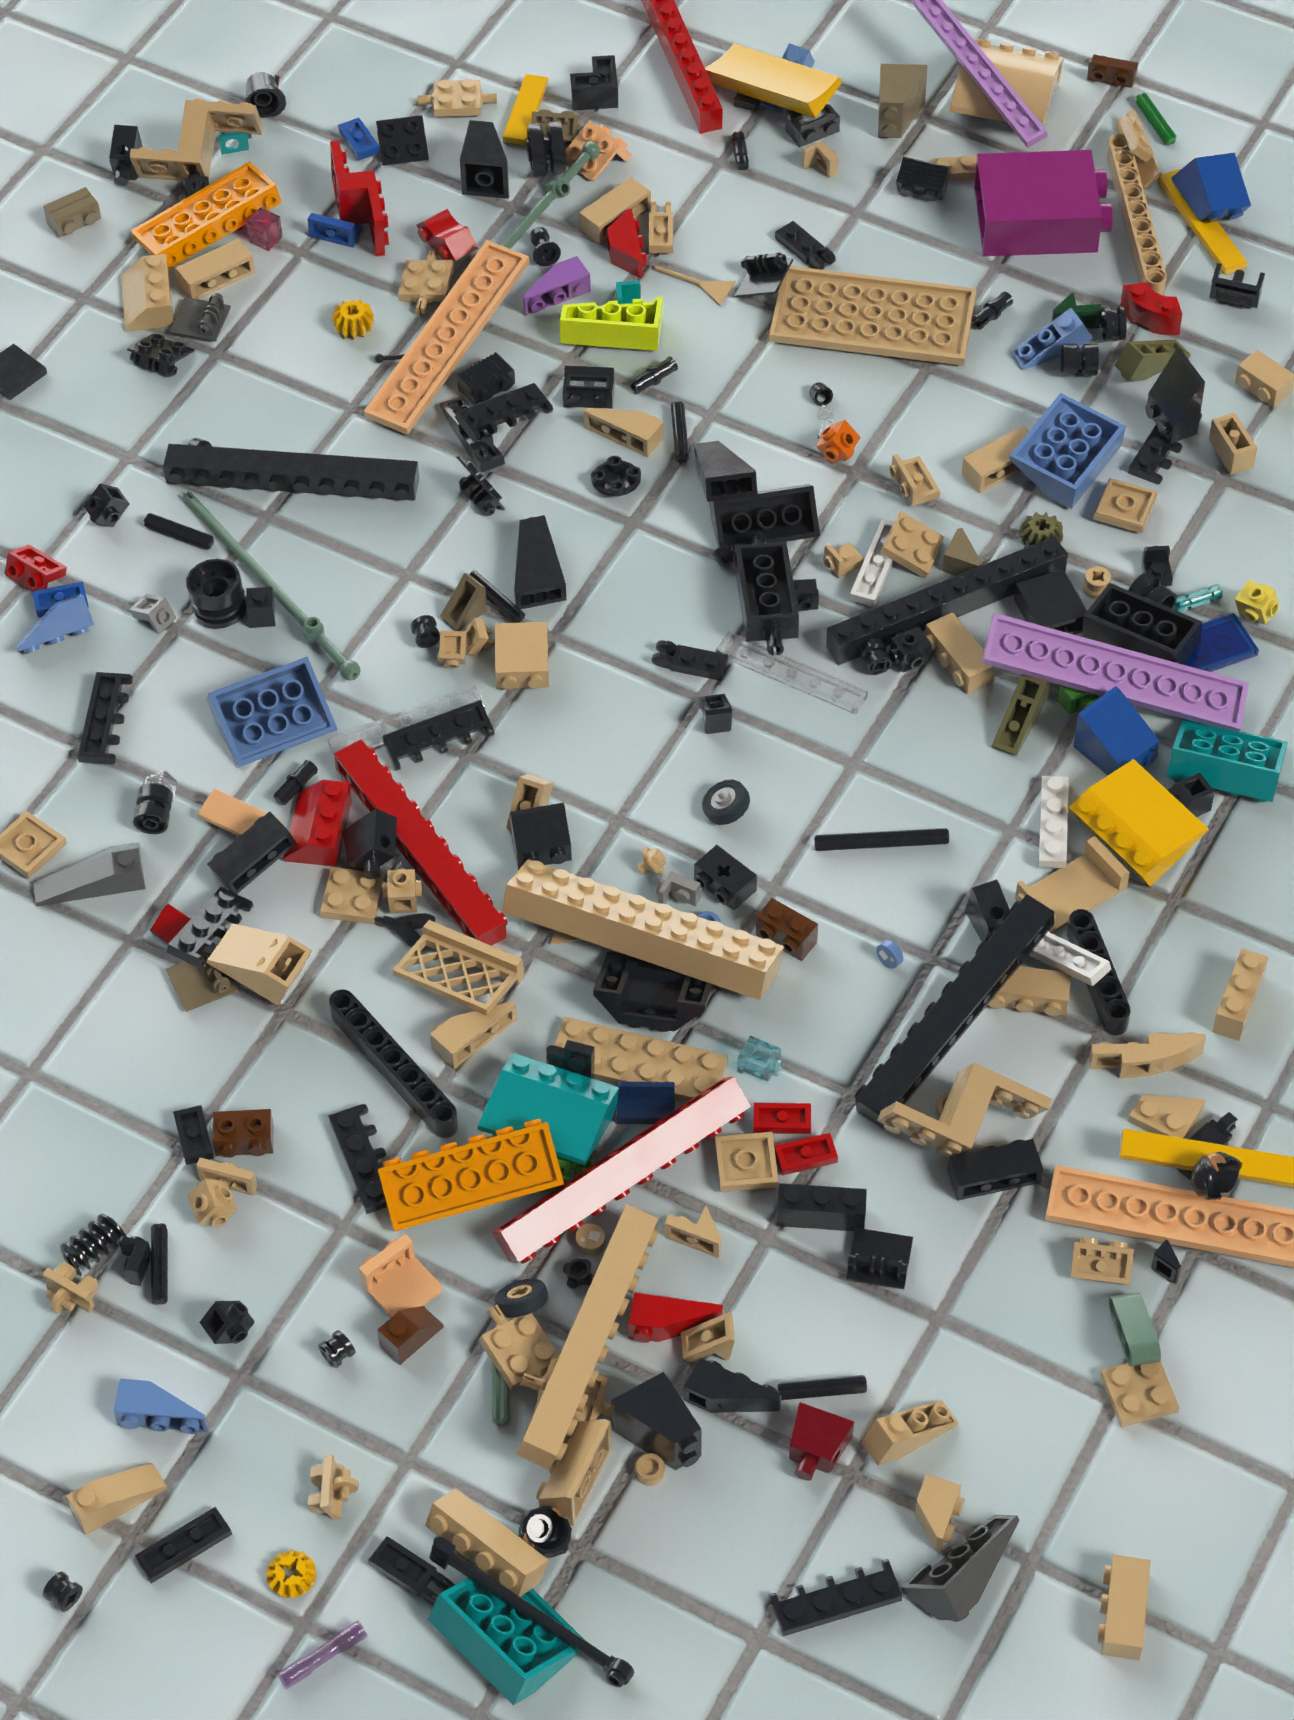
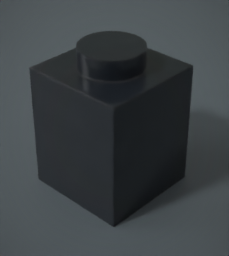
M246 588V609L249 628L276 626L273 588Z

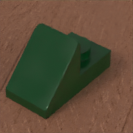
M1074 292L1067 296L1053 310L1052 321L1072 308L1087 329L1100 328L1101 304L1076 305Z

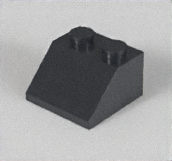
M564 802L510 812L512 845L518 870L528 859L542 862L544 865L561 864L572 860L571 841Z

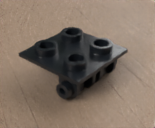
M422 115L376 121L383 166L429 160Z
M780 252L760 254L757 257L746 256L741 260V266L746 269L747 273L735 297H751L777 293L793 262V258L787 259Z
M151 334L127 348V351L132 352L130 360L133 361V364L149 370L152 369L154 372L170 377L171 375L175 376L178 368L175 366V363L193 353L195 349L187 347L183 342H173L165 339L161 334Z
M457 456L456 458L470 473L468 477L460 479V489L480 509L482 514L493 515L497 506H500L504 511L505 508L499 502L502 499L500 494L469 460L464 463Z
M855 1227L851 1253L848 1258L846 1280L904 1289L913 1237Z

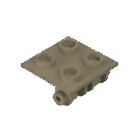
M204 951L200 954L204 958V963L201 967H196L183 961L166 968V972L186 1012L238 992L231 977L206 963L211 954Z

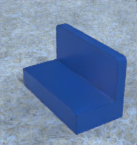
M311 213L307 218L309 237L352 248L364 230L362 225Z

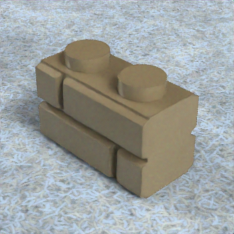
M86 187L43 206L46 222L58 238L66 234H72L75 230L94 224L97 220L101 219L99 204Z

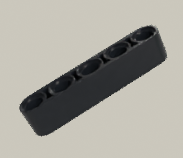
M1077 909L1070 914L1067 938L1070 943L1110 962L1111 970L1094 986L1087 983L1086 986L1104 1030L1110 1035H1122L1128 1028L1131 1013L1130 1005L1094 916L1088 910Z

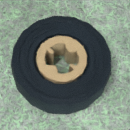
M524 1279L508 1284L500 1289L495 1295L494 1300L495 1305L499 1306L504 1316L512 1318L525 1316L537 1311L547 1303L549 1296L546 1285L542 1280Z

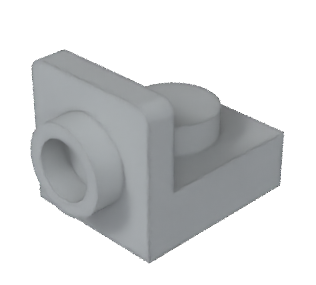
M147 593L129 609L133 618L149 621L157 633H161L176 619V615L166 598Z
M670 871L665 880L662 879L658 884L656 894L658 895L659 904H667L672 896L681 903H688L696 907L701 899L700 883Z

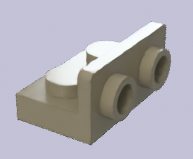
M545 109L538 112L532 111L531 124L539 123L542 126L544 138H546V125L548 122L556 121L561 122L564 144H571L578 135V128L580 127L579 114H575L572 111L552 113V111Z

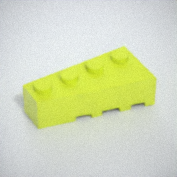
M655 297L654 302L632 299V303L628 304L608 301L603 306H597L595 302L563 305L560 317V343L658 351L663 321V297Z

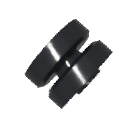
M548 122L546 125V138H544L543 129L539 123L527 124L526 146L532 176L545 175L547 171L546 160H549L550 170L553 174L565 173L566 159L561 122Z

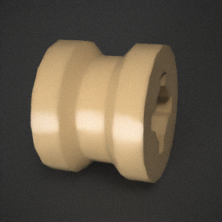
M1100 566L1089 568L1085 574L1084 593L1092 599H1097L1111 581L1110 572Z

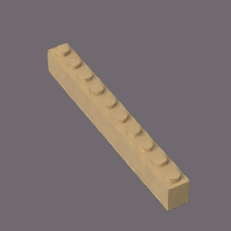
M629 1204L625 1205L516 1455L550 1470L554 1460L561 1461L568 1444L563 1443L566 1435L571 1437L575 1430L578 1419L573 1417L576 1410L582 1412L589 1395L585 1394L584 1391L587 1386L592 1388L599 1371L594 1368L597 1362L602 1364L607 1355L609 1347L605 1345L607 1338L613 1340L619 1327V1323L615 1322L617 1314L623 1316L630 1300L625 1298L627 1291L633 1293L639 1276H636L635 1272L637 1268L642 1270L648 1259L649 1254L644 1251L647 1246L652 1247L659 1231L654 1228L659 1218Z

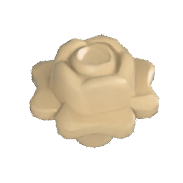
M646 846L643 847V862L638 865V869L642 874L650 870L662 876L664 874L663 866L666 864L665 856L660 852L659 848L650 849Z

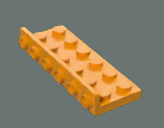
M249 161L137 226L130 232L133 239L150 255L166 254L168 269H171L281 204V198L276 184Z
M541 1118L525 1122V1128L514 1131L513 1126L496 1130L497 1136L486 1139L485 1134L468 1138L469 1144L459 1147L456 1142L439 1146L440 1152L430 1155L428 1150L411 1154L412 1160L401 1162L399 1157L384 1161V1167L379 1168L378 1173L394 1232L565 1185L550 1133L549 1123H542Z

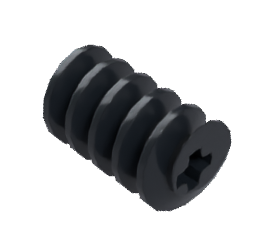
M99 1214L97 1222L90 1221L88 1229L81 1228L79 1230V1237L72 1235L69 1239L70 1244L63 1242L60 1245V1250L66 1263L76 1269L77 1275L82 1276L79 1269L80 1266L90 1270L91 1266L88 1261L90 1258L97 1263L100 1262L99 1251L106 1256L109 1255L107 1245L110 1244L114 1248H118L119 1245L116 1238L127 1236L113 1218L105 1214Z

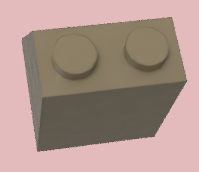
M881 64L878 138H902L924 106L927 65Z

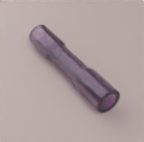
M357 1620L337 1633L330 1641L305 1657L299 1658L278 1672L277 1675L286 1689H289L337 1654L345 1652L365 1639L367 1633Z

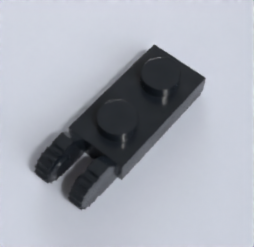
M794 221L775 231L777 241L806 265L809 264L814 269H824L825 264L822 260L830 265L836 260L832 250L830 251L828 247L823 246Z
M659 640L656 645L658 652L653 654L651 659L656 666L668 668L671 671L721 681L728 663V654L676 645L672 641Z
M387 1536L368 1559L370 1566L414 1595L421 1596L427 1603L433 1606L438 1594L427 1587L431 1581L444 1591L455 1585L451 1580L439 1573L436 1567Z

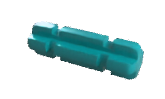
M1218 584L1208 587L1209 590L1204 588L1186 594V597L1184 595L1177 597L1174 608L1178 612H1184L1188 610V607L1192 609L1210 603V600H1219L1222 598L1223 591Z

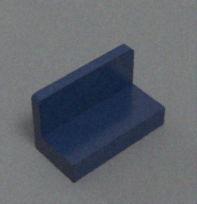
M617 1082V1087H619L617 1124H655L675 1110L674 1082Z

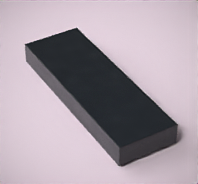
M214 1507L135 1555V1558L152 1584L232 1535V1532L217 1508Z

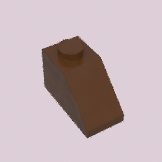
M424 1306L399 1310L377 1329L379 1344L388 1355L401 1365L444 1328V1324Z

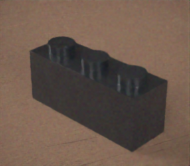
M269 811L265 816L258 818L247 831L238 835L223 851L215 854L207 865L228 890L238 894L297 843L286 827Z
M1030 1139L1025 1141L1015 1140L1010 1144L997 1147L991 1145L984 1147L982 1150L969 1153L966 1151L959 1154L956 1153L954 1156L949 1157L947 1172L956 1199L959 1201L1041 1183L1043 1166L1034 1140Z
M779 1183L776 1226L855 1231V1227L864 1229L867 1189Z

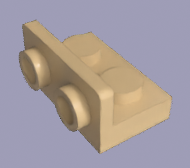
M1081 1237L1080 1242L1073 1243L1070 1278L1130 1285L1134 1249L1127 1248L1128 1243L1110 1241V1246L1098 1245V1239Z

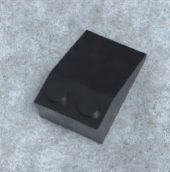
M1181 349L1175 350L1148 393V400L1145 406L1147 416L1154 420L1161 435H1165L1170 444L1197 434L1205 381Z

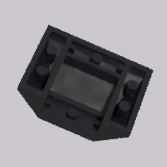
M607 951L593 989V995L619 1024H625L632 1028L647 1027L654 1028L660 1032L678 1030L705 1011L713 984L626 954Z

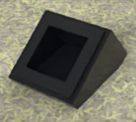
M1166 1239L1154 1252L1151 1267L1176 1284L1181 1265L1169 1241Z

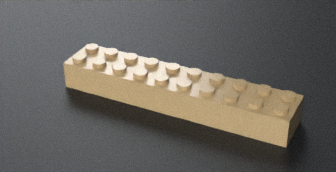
M528 859L506 884L502 912L757 1000H761L779 973L784 949L783 945L777 944L770 939H762L750 935L743 930H735L717 921H709L697 917L693 913H685L673 909L667 904H659L647 900L640 895H632L620 891L613 886L602 885L590 878H582L570 874L566 870L546 866L539 861Z

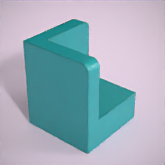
M640 281L616 282V301H618V304L632 303V299H641Z

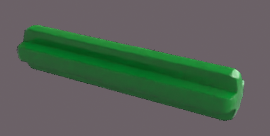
M1146 93L1138 94L1136 96V104L1166 145L1174 144L1177 136Z

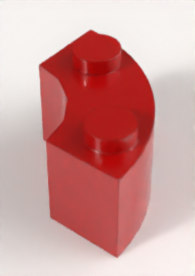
M448 209L416 225L420 239L424 243L427 242L432 249L437 250L442 260L456 261L479 248L468 226L459 224Z
M1147 282L1123 285L1120 306L1124 307L1126 317L1135 325L1139 323L1148 327L1149 332L1179 335L1182 311L1177 297L1158 294L1150 288Z

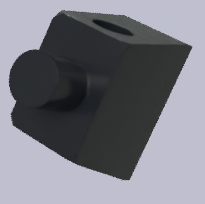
M114 125L109 161L114 182L121 186L127 185L129 180L138 179L130 159L131 149L143 147L138 126Z
M376 808L342 831L348 863L350 866L364 871L365 878H379L381 875L380 866L394 857L397 817Z
M997 879L972 887L965 908V912L981 942H987L993 935L992 932L996 924L1001 920L1004 922L1009 916L1010 911Z

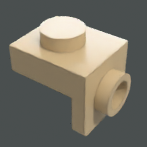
M823 141L803 149L802 166L804 169L817 165L829 178L837 175L838 156Z
M440 631L439 663L447 668H458L459 664H466L467 632Z

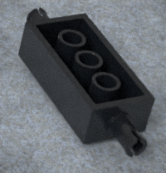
M759 532L760 540H757V533H753L749 538L751 544L735 545V573L746 642L766 640L767 652L769 655L774 656L773 647L776 648L777 655L782 654L784 651L782 639L798 638L799 613L787 542L766 543L765 535Z

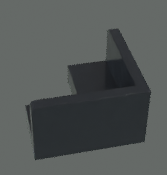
M615 55L592 56L593 72L570 74L572 110L618 108Z

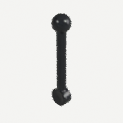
M378 353L375 355L374 360L377 363H382L384 360H400L405 354L383 356Z

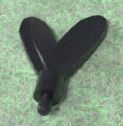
M427 913L413 914L397 919L385 915L383 918L375 917L376 922H380L381 926L393 929L411 948L421 938L414 929H422L428 920L436 921L435 916Z

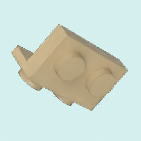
M898 454L892 455V465L889 467L893 480H897L902 496L908 499L911 506L940 498V490L920 456L902 461Z

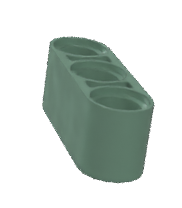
M1141 1293L1110 1297L1109 1308L1111 1318L1128 1365L1132 1367L1160 1362L1161 1351L1159 1341Z

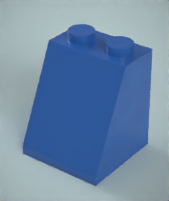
M1235 152L1194 158L1171 177L1174 185L1199 221L1210 220V222H1216L1224 217L1236 219L1243 216V212L1251 206Z
M1115 686L1078 714L1073 747L1106 775H1110L1133 759L1142 767L1146 764L1151 765L1158 757L1160 740L1122 691Z

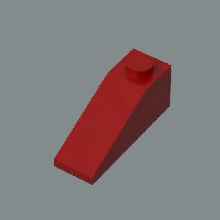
M634 1292L628 1323L629 1338L647 1343L650 1341L661 1342L681 1336V1332L723 1315V1305Z

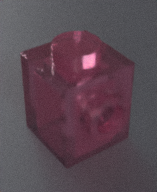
M260 207L246 221L249 243L269 251L282 238L280 216Z

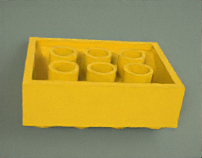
M1134 759L1089 787L1069 807L1076 818L1149 887L1167 872L1209 830Z

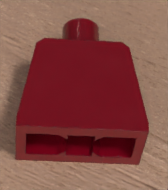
M800 1402L789 1451V1458L792 1461L798 1462L794 1472L795 1475L802 1480L810 1481L816 1469L825 1473L831 1472L853 1437L854 1421Z

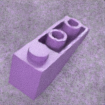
M578 256L555 264L523 296L525 316L591 292L590 273Z

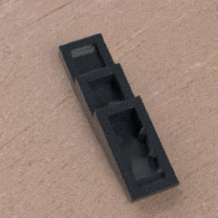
M463 395L440 403V407L450 426L481 472L505 464L503 454L494 445L493 437L487 430L479 432V440L472 441L455 419L457 411L471 406Z

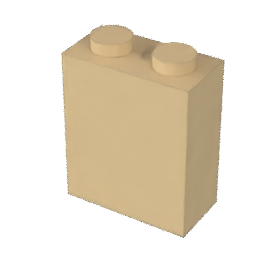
M547 622L495 623L496 689H538L549 687Z

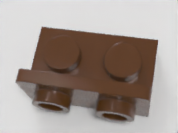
M1093 54L1088 65L1087 80L1132 88L1139 63Z

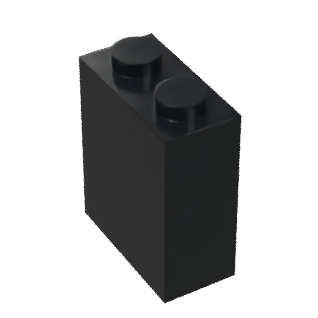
M1064 569L1048 572L1045 575L1016 583L1014 601L1026 622L1073 635L1083 632V616L1087 610Z

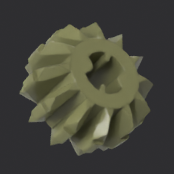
M1035 512L1033 517L1027 516L1020 526L1021 544L1026 545V547L1054 536L1060 544L1063 541L1062 522L1057 521L1056 515L1049 517L1047 512L1044 515H1039Z

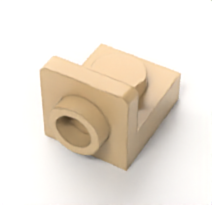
M850 542L837 549H834L830 544L824 548V565L829 571L832 570L838 578L861 567L864 562L863 556Z

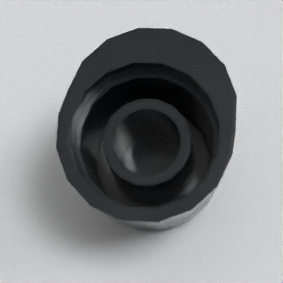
M257 72L247 79L246 102L256 105L260 118L275 117L281 114L286 107L285 95L278 89L279 75H274L273 77L266 72Z

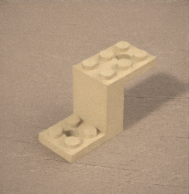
M203 99L186 100L178 152L170 149L155 151L146 147L131 149L130 159L138 177L184 181L188 176L198 174L201 177L208 176L209 180L216 131L262 135L263 124L256 105L247 102L231 104L223 100L217 102H206Z
M973 1063L957 1073L939 1121L897 1101L881 1110L877 1121L883 1123L886 1130L897 1134L900 1132L911 1136L910 1140L923 1146H926V1144L937 1148L936 1152L949 1158L956 1153H963L972 1148L989 1103L997 1107L1006 1106L1013 1110L1012 1113L1014 1115L1028 1119L1048 1110L1052 1098L979 1064Z

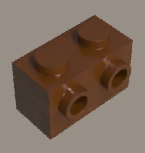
M771 898L756 916V936L762 939H770L777 944L783 945L784 952L803 961L817 944L818 923Z
M271 1109L213 1112L212 1142L215 1156L231 1158L236 1155L262 1156L273 1153L274 1123Z

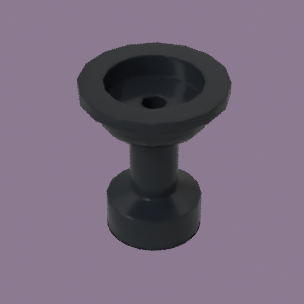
M537 227L533 229L529 237L532 244L536 246L533 251L535 263L539 266H550L556 263L561 255V249L558 244L549 241L550 236L545 228Z

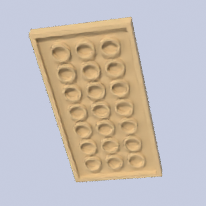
M790 266L779 288L769 333V342L964 366L977 288Z

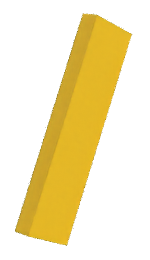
M525 74L503 134V143L526 146L527 124H531L532 111L538 112L548 86V77Z

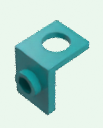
M242 132L219 135L221 154L249 150L248 139L252 138V135ZM230 139L238 141L235 147H227L225 145Z

